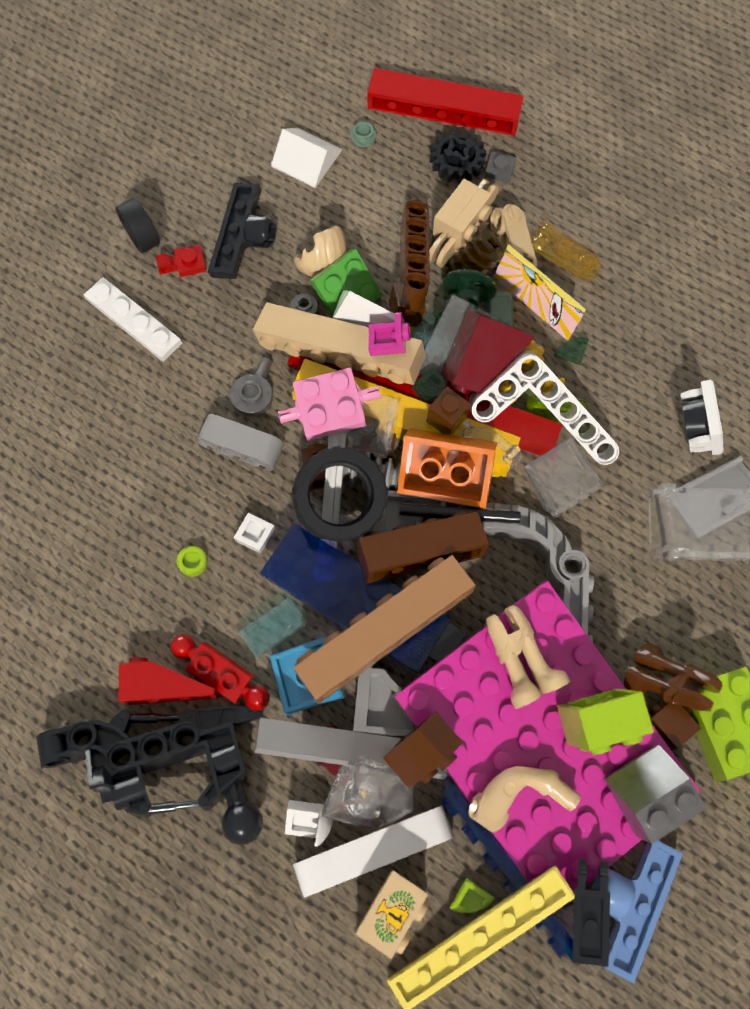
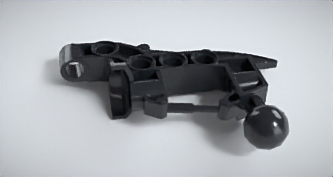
M211 706L193 710L186 709L179 715H158V713L129 714L128 711L122 710L109 723L99 720L81 721L59 729L47 730L36 737L41 770L43 768H53L86 760L90 790L98 787L102 804L113 801L117 811L127 808L130 815L147 819L152 814L174 812L177 809L201 807L203 811H209L217 803H221L226 799L228 809L222 817L221 830L227 840L237 845L249 844L262 831L263 816L260 810L246 800L242 784L248 780L234 730L235 725L240 726L262 718L263 712L260 710L255 711L247 707ZM178 721L177 724L132 738L128 736L132 723ZM92 735V739L88 744L79 745L80 740L84 736ZM186 735L195 737L188 746L179 745L180 740ZM153 746H163L162 751L158 755H148L149 750ZM207 754L213 779L198 800L151 804L143 778H146L145 773ZM131 755L127 764L117 766V761L121 756Z

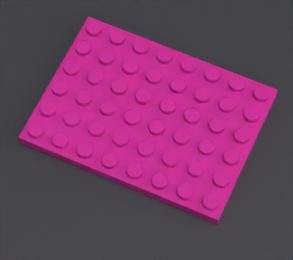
M544 581L513 605L522 610L531 624L536 644L548 666L553 670L564 671L568 675L570 682L567 685L550 693L541 694V697L536 701L515 709L510 698L513 686L505 663L500 665L486 625L402 688L393 697L415 727L436 711L463 741L454 752L457 759L446 768V771L470 804L479 792L482 793L493 778L503 770L514 766L556 771L559 774L560 780L581 795L580 802L576 808L569 811L550 796H543L534 788L525 786L507 812L510 816L505 825L498 831L491 832L527 883L556 865L575 893V887L578 884V859H586L588 865L587 886L597 878L600 861L608 862L609 868L642 840L635 836L603 779L605 776L657 744L686 773L697 792L700 789L653 725L654 733L642 736V742L633 745H623L620 742L611 745L612 750L603 754L592 755L591 751H580V748L567 744L557 705L613 689H627L549 582ZM504 611L498 617L509 635L513 633V630ZM523 652L518 655L519 660L528 678L536 686L531 669Z

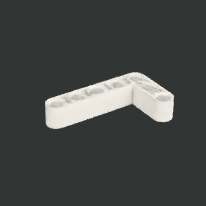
M523 350L481 393L473 392L469 397L470 410L475 419L480 422H489L525 390L530 388L598 463L608 465L618 458L619 447L617 443L547 365L531 350ZM527 359L534 360V367L530 371H521L524 361ZM512 380V386L508 391L502 392L498 390L499 384L502 381ZM553 381V388L550 391L541 392L540 389L544 382ZM480 401H490V406L487 410H476V406ZM572 402V407L568 412L560 413L562 404ZM590 423V428L587 432H578L582 424ZM608 443V448L605 452L597 453L600 445Z

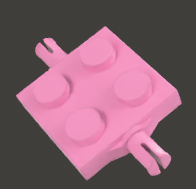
M350 367L293 382L296 395L295 407L278 411L281 424L299 419L304 427L306 439L310 441L366 426L363 402L380 399L381 396L378 385L360 390L359 386L355 383Z

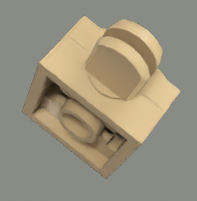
M463 179L434 217L432 246L429 250L430 262L434 263L436 261V265L443 268L450 258L458 257V252L465 250L467 243H473L475 236L481 237V230H488L489 223L487 219L492 211L490 205L497 196L498 186L492 184L489 187L490 182L486 179H483L478 186Z

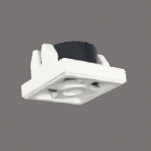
M712 380L701 381V388L681 393L682 411L690 452L711 451L712 455L722 454L724 452L723 431L714 383Z

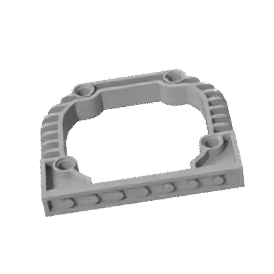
M388 490L386 509H384L382 518L374 525L372 531L383 533L391 531L399 525L414 526L430 519L428 517L399 516L400 504L474 509L485 508L397 494V491ZM487 503L486 509L521 512L520 524L481 521L486 536L521 541L529 544L545 557V572L548 582L559 592L560 599L593 643L592 635L588 634V623H592L593 605L589 604V593L593 592L594 576L589 575V560L587 556L579 550H572L569 540L554 525L553 521L535 510L513 504ZM565 563L576 565L578 573L573 574L567 571ZM380 581L367 584L365 612L367 615L378 608L376 603L385 596L386 587L380 586ZM371 666L358 675L353 731L403 738L415 726L393 697L402 688L390 678L385 669L372 668Z

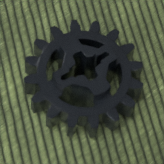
M454 129L453 135L445 131L444 138L437 136L436 143L431 145L430 163H433L432 170H439V178L448 176L449 183L453 178L457 179L458 184L462 182V178L471 181L472 174L479 176L480 169H484L486 150L483 149V141L476 142L477 135L474 134L469 137L467 130L463 134H459L458 130Z

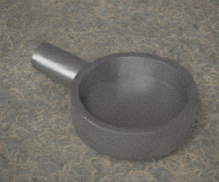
M263 357L255 375L242 376L232 385L230 399L233 407L240 414L250 417L258 416L266 412L271 406L273 392L271 385L265 379L272 365L270 359Z

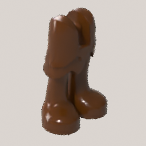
M652 643L644 644L636 651L634 659L639 667L630 665L627 668L624 679V686L627 690L641 691L644 697L649 691L663 695L665 702L686 706L699 711H711L714 705L709 698L700 694L701 690L719 693L723 687L721 680L716 675L692 664L682 665L666 658L662 649ZM659 671L673 676V678L667 681L649 672Z

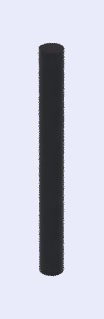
M400 504L399 516L445 519L458 512L472 513L477 511L481 521L520 524L521 512L414 504Z

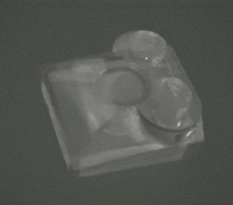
M570 437L523 467L540 496L542 508L551 514L553 518L558 517L605 486L573 437Z

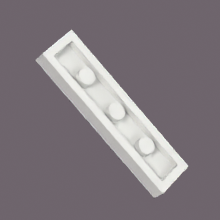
M104 277L84 294L88 302L162 362L182 344L179 337Z

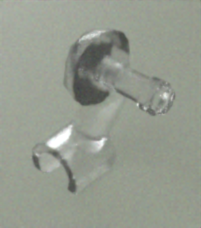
M469 420L464 421L463 425L465 428L462 431V437L498 442L497 447L505 452L502 459L511 468L517 467L523 460L518 445H511L493 430L471 426Z

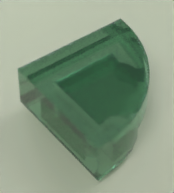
M578 337L575 340L561 344L557 348L554 357L581 365L589 339Z

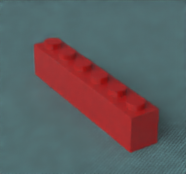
M374 68L367 91V109L516 136L524 95Z

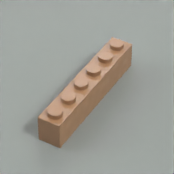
M453 555L445 560L440 557L427 567L428 572L420 578L417 575L411 577L401 586L403 588L402 591L395 596L391 593L384 596L376 603L378 608L368 615L366 612L357 615L351 620L350 628L343 633L339 631L332 633L323 641L325 644L316 652L311 649L296 660L298 665L293 668L317 704L321 703L473 593L475 588L474 582Z

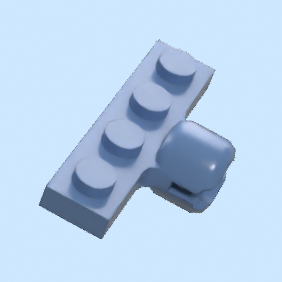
M656 841L653 844L647 842L635 874L631 879L608 869L610 915L614 918L615 923L609 938L608 967H601L633 984L635 983L683 853L660 841ZM598 876L591 889H599Z

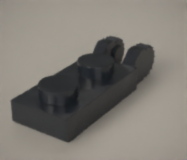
M578 859V884L575 887L572 963L608 967L610 927L608 862L600 861L598 866L599 889L586 888V877L588 876L586 859Z

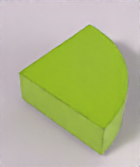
M465 878L449 908L459 913H475L489 906L495 897Z

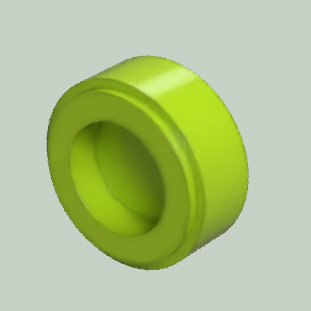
M197 546L185 547L177 556V566L186 576L194 577L202 574L208 564L205 552Z

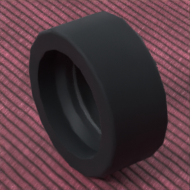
M132 197L115 207L124 229L141 253H145L160 244L159 235L152 221L136 198Z

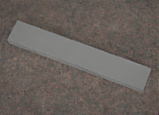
M260 718L258 721L255 753L394 772L383 757L402 738ZM440 767L436 768L438 773L433 778L445 780L448 776L446 769L442 771Z

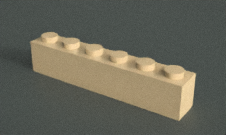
M267 302L253 328L259 344L265 349L285 351L294 357L299 355L308 357L317 363L327 362L335 364L341 369L351 367V369L362 371L370 377H385L397 384L408 383L414 385L426 357L422 340L414 338L406 341V353L370 356L368 350L369 327Z

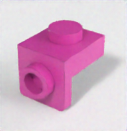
M402 312L395 313V322L369 324L368 350L370 356L406 353V341L411 340L410 324L404 323Z

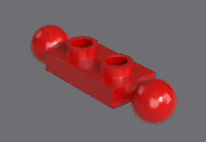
M181 634L172 640L170 646L172 654L179 659H190L185 669L230 701L237 703L244 696L246 705L252 710L259 711L268 706L270 701L268 690L262 686H250L249 684L255 675L207 642H202L198 648H195V642L189 635Z

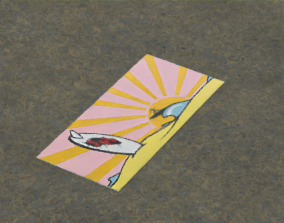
M508 244L504 257L494 274V278L566 340H569L586 309Z

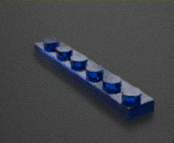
M453 783L441 792L444 799L440 803L452 818L457 814L464 823L461 831L471 844L474 845L476 842L480 844L486 852L482 855V858L493 872L499 869L507 880L503 883V886L511 895L529 883L490 831L468 815L470 805ZM553 913L534 925L537 930L542 926L548 933L550 938L546 942L559 959L565 956L568 960L572 961L573 939Z

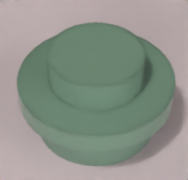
M358 122L351 130V141L356 146L368 147L376 140V131L368 122Z

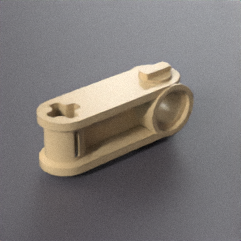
M507 204L504 208L498 207L493 209L489 219V228L500 241L503 251L505 252L509 244L537 267V259L524 211L513 204Z

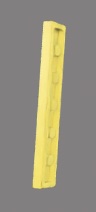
M554 865L390 976L387 982L403 1009H411L573 900L575 893L557 866Z

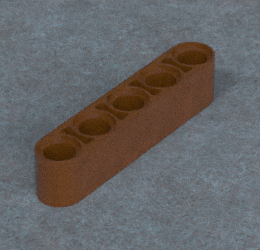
M411 200L405 205L400 227L399 301L405 309L418 311L424 306L430 284L429 208L422 201Z

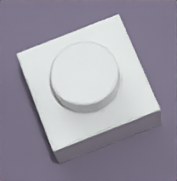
M248 513L235 534L234 540L261 554L275 527Z

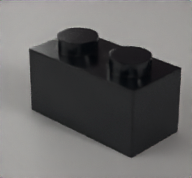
M449 623L428 655V660L436 664L465 642L464 638L467 633Z

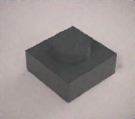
M491 151L485 171V178L510 183L516 157Z

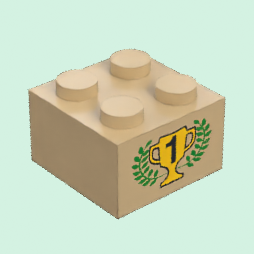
M391 869L357 927L356 935L390 959H392L395 952L401 955L412 937L408 929L413 920L420 922L430 905L425 900L428 894Z

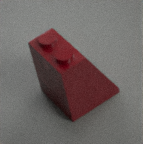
M466 309L441 374L448 379L447 383L459 392L468 395L471 390L481 393L532 343L534 336L508 324Z

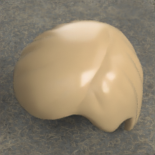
M336 225L316 233L313 236L315 242L314 249L311 252H307L304 249L302 254L294 257V265L301 273L314 277L346 253L345 237L339 226Z

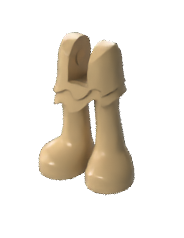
M512 605L505 608V614L513 633L508 635L496 614L489 616L486 619V624L500 665L505 663L513 686L510 698L514 708L517 709L536 701L541 697V694L550 693L567 685L570 679L564 671L553 670L548 666L536 644L531 624L522 610ZM523 652L531 669L536 686L528 678L519 660L518 655Z

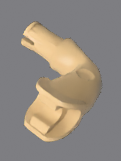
M514 766L503 770L493 778L482 793L479 792L470 804L468 815L490 832H496L505 825L510 816L507 812L525 786L534 788L543 796H550L569 811L576 808L580 802L581 795L560 780L559 774L556 771Z

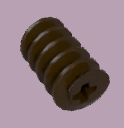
M481 230V237L475 236L473 243H467L465 250H460L458 257H452L450 260L451 264L446 263L443 267L446 277L455 286L461 289L471 288L481 276L485 275L489 269L493 268L497 262L503 259L504 251L502 245L490 230Z

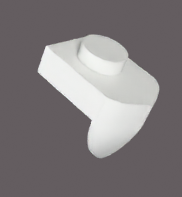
M289 800L285 834L316 838L315 847L323 843L331 830L332 814L323 804Z

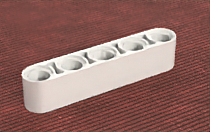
M442 805L293 864V868L304 898L454 838V834Z

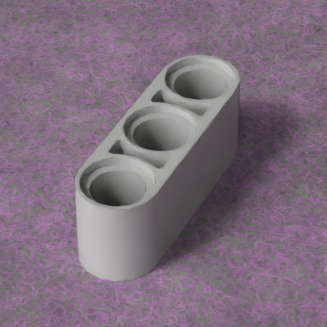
M208 414L196 439L197 443L205 448L210 446L214 448L213 451L229 457H233V455L240 457V461L256 467L262 465L266 467L265 470L267 471L273 470L284 445L280 439L273 435L215 414Z

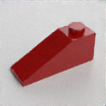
M133 657L129 658V663H119L118 702L124 705L219 699L218 692L214 688L148 661V658Z

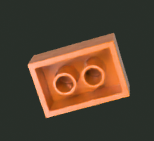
M410 428L404 435L397 494L486 509L498 442Z

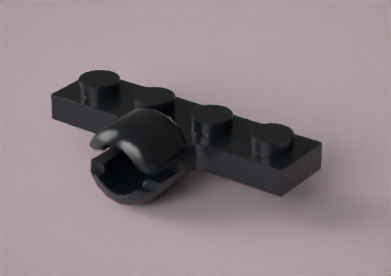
M234 182L208 268L211 278L236 279L243 253L247 248H270L275 242L276 225L273 223V218L267 215H255L262 191L258 183Z

